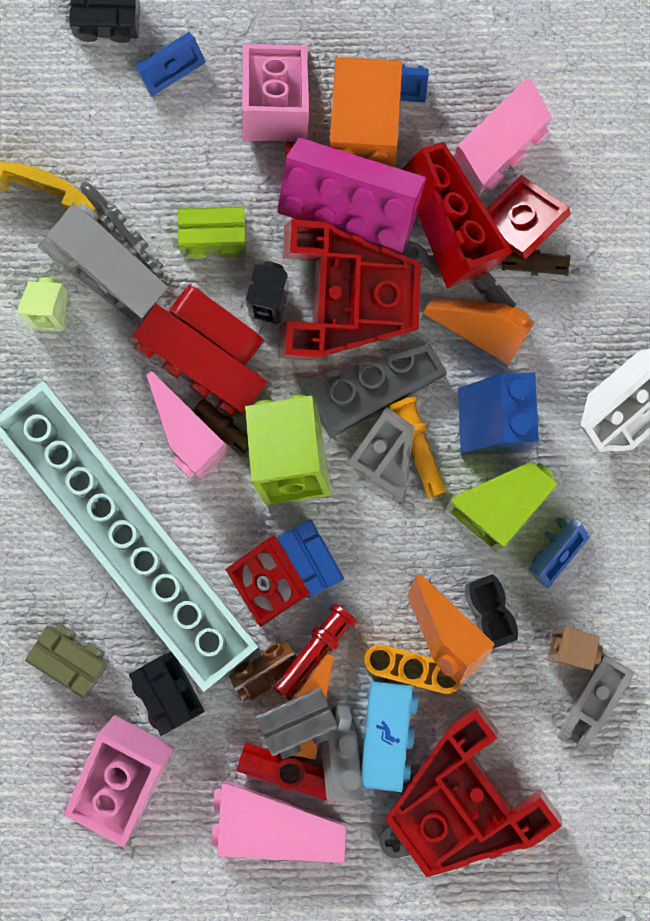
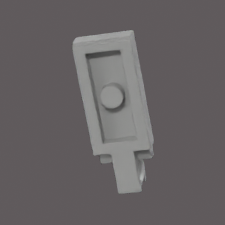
M336 705L331 709V712L338 727L332 730L334 735L332 738L321 742L326 798L328 802L358 805L364 801L357 735L355 734L354 726H350L352 719L349 706Z

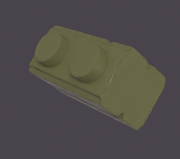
M59 624L57 628L48 625L27 655L25 661L81 698L88 697L98 679L109 665V662L103 659L105 652L90 642L83 646L74 640L77 634L62 624Z

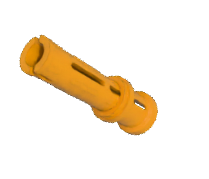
M416 396L391 404L388 408L415 427L411 454L427 494V499L446 493L448 490L445 487L425 434L428 431L427 423L422 422L416 406L418 399Z

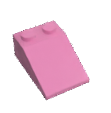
M243 44L242 141L296 142L299 137L308 140L309 92L307 46Z
M150 371L146 376L169 446L176 455L172 461L189 479L195 475L201 480L229 453L227 447L164 382Z
M114 715L98 733L64 815L124 848L158 785L175 747Z

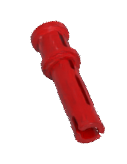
M336 604L331 606L329 616L320 627L315 626L312 630L313 633L311 635L313 638L309 641L308 645L301 651L284 675L274 684L273 689L286 700L290 701L299 687L305 682L328 651L338 648V641L347 629L357 624L354 617L342 607Z

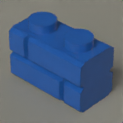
M312 519L277 537L309 590L310 595L307 596L308 599L344 580L340 569Z

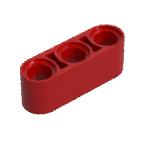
M190 284L187 285L168 310L172 315L245 366L265 342L257 332Z

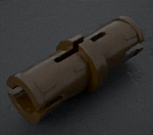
M535 249L526 259H523L515 252H512L502 261L501 270L531 272V276H538V273L568 276L570 255L540 253V250Z
M205 398L194 407L196 410L193 409L192 411L223 442L230 446L240 457H243L249 451L248 435L233 423L234 419L229 415L225 417Z

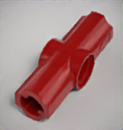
M245 742L236 769L237 772L277 784L286 790H295L327 801L324 768L322 766L301 760L296 756L282 759L281 755L278 754L272 757L269 749ZM287 763L297 765L300 770L299 778L292 782L284 780L280 773L282 766Z

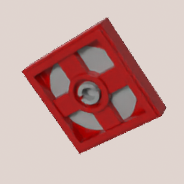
M275 535L267 538L225 569L259 627L269 623L310 595L309 590Z

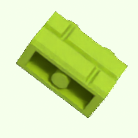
M244 206L178 208V247L180 253L186 254L187 258L204 259L206 254L219 253V256L222 258H237L239 253L247 251Z

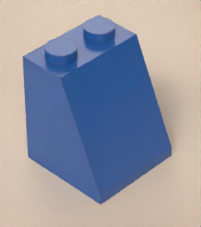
M535 372L500 373L458 388L460 455L527 453L539 442Z

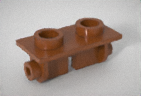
M287 640L281 644L275 643L269 646L259 658L239 665L229 678L243 701L247 699L252 701L271 688L266 677L271 674L277 683L297 656Z

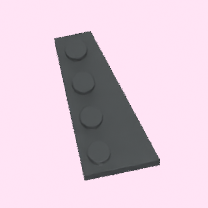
M431 344L391 354L387 358L372 362L368 360L358 363L357 366L342 370L335 369L327 371L323 375L312 378L308 376L297 380L306 396H313L319 410L320 422L331 439L388 408L391 404L401 401L445 377L447 371Z

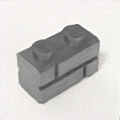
M321 687L255 717L272 757L280 754L282 759L302 751L299 745L312 739L316 745L334 736L332 730L338 727Z

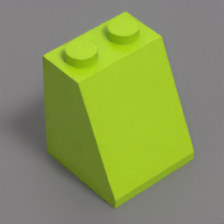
M299 394L293 395L287 400L275 402L262 400L255 405L245 406L251 482L266 506L332 496L319 410L313 396Z
M531 461L456 495L445 509L496 552L507 545L558 483L552 479L555 475L550 469L541 463L535 465Z

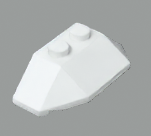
M650 348L637 352L588 394L581 427L598 452L633 450L650 435Z

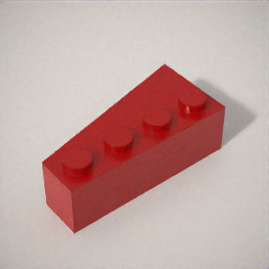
M444 141L421 148L401 169L426 177L417 214L447 289L479 277L485 272H490L513 252Z
M157 303L148 311L128 340L141 355L148 359L152 357L161 363V368L177 379L181 376L190 382L189 387L204 398L209 395L219 402L217 407L232 417L236 413L240 416L245 415V406H250L254 403L268 382Z

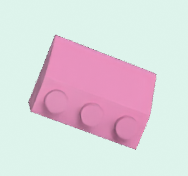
M528 77L457 146L454 158L478 194L486 187L492 190L504 177L502 172L509 165L512 168L517 166L527 154L524 150L531 143L537 146L549 133L547 126L551 115L533 81Z

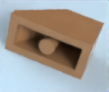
M566 626L554 627L547 661L593 671L594 665H599L602 657L603 646L599 645L600 637Z

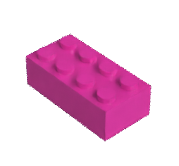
M299 137L286 156L277 213L297 220L327 222L341 231L362 237L369 243L403 253L414 229L426 177Z

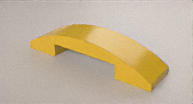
M0 162V191L7 192L10 182L13 181L63 198L61 204L66 211L73 202L77 206L83 203L98 215L91 202L78 189L62 178L33 166Z

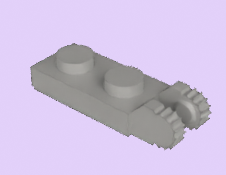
M602 654L599 665L595 666L568 712L570 715L565 720L557 738L563 742L566 741L573 733V729L578 721H583L589 726L578 739L576 750L584 753L598 731L601 732L635 672L608 655Z

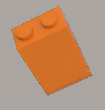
M335 57L330 133L331 148L395 167L402 61Z

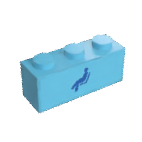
M370 681L361 762L363 788L402 792L403 784H409L411 763L405 762L406 749H413L415 733L414 728H409L410 714H416L418 705V693H412L413 686Z

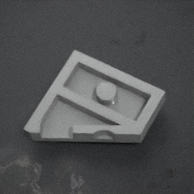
M386 408L348 463L393 495L402 499L407 492L415 427L389 408Z

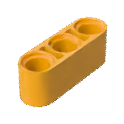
M385 645L372 646L364 655L365 668L376 676L443 694L456 692L462 682L457 684L454 681L450 687H441L437 682V674L440 668L431 657ZM382 650L388 655L389 663L386 668L375 670L371 666L370 656L374 651ZM410 659L419 661L422 667L421 674L415 679L407 678L403 672L404 664Z

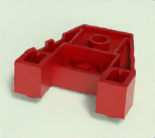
M291 219L284 225L283 259L315 261L313 323L286 321L281 324L278 358L313 360L419 330L420 262L383 246L379 247L369 243L364 238L355 234L351 235L341 231L327 222Z
M476 704L450 723L385 818L426 877L465 867L472 862L486 858H496L502 856L503 853L522 848L523 850L533 847L562 827V816L541 788L512 807L474 756L498 739L499 734L498 729L479 704Z

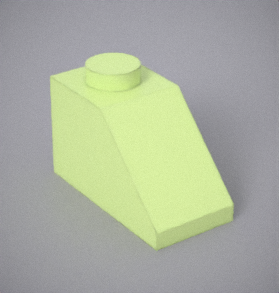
M43 277L39 278V282L28 281L18 306V313L31 328L64 330L68 291L62 283H59V280Z

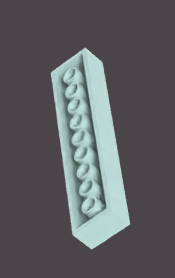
M44 381L0 414V438L203 692L209 690L260 648L67 407Z

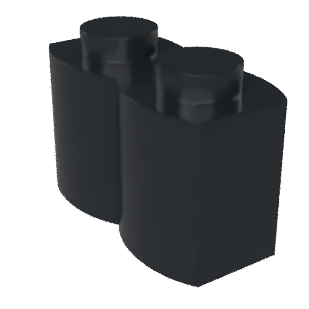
M492 574L467 583L465 585L467 603L472 612L477 615V628L495 644L493 648L516 641L518 639L517 624L511 612L505 608V592L497 577Z

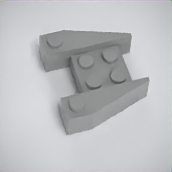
M73 202L38 247L129 319L133 320L136 316L142 319L168 286L96 222L99 216L83 203L77 206Z

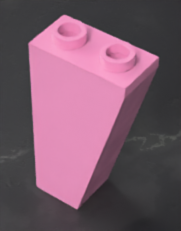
M223 781L221 789H215L214 810L220 811L219 825L213 824L211 845L218 846L217 856L344 863L345 822L232 781Z

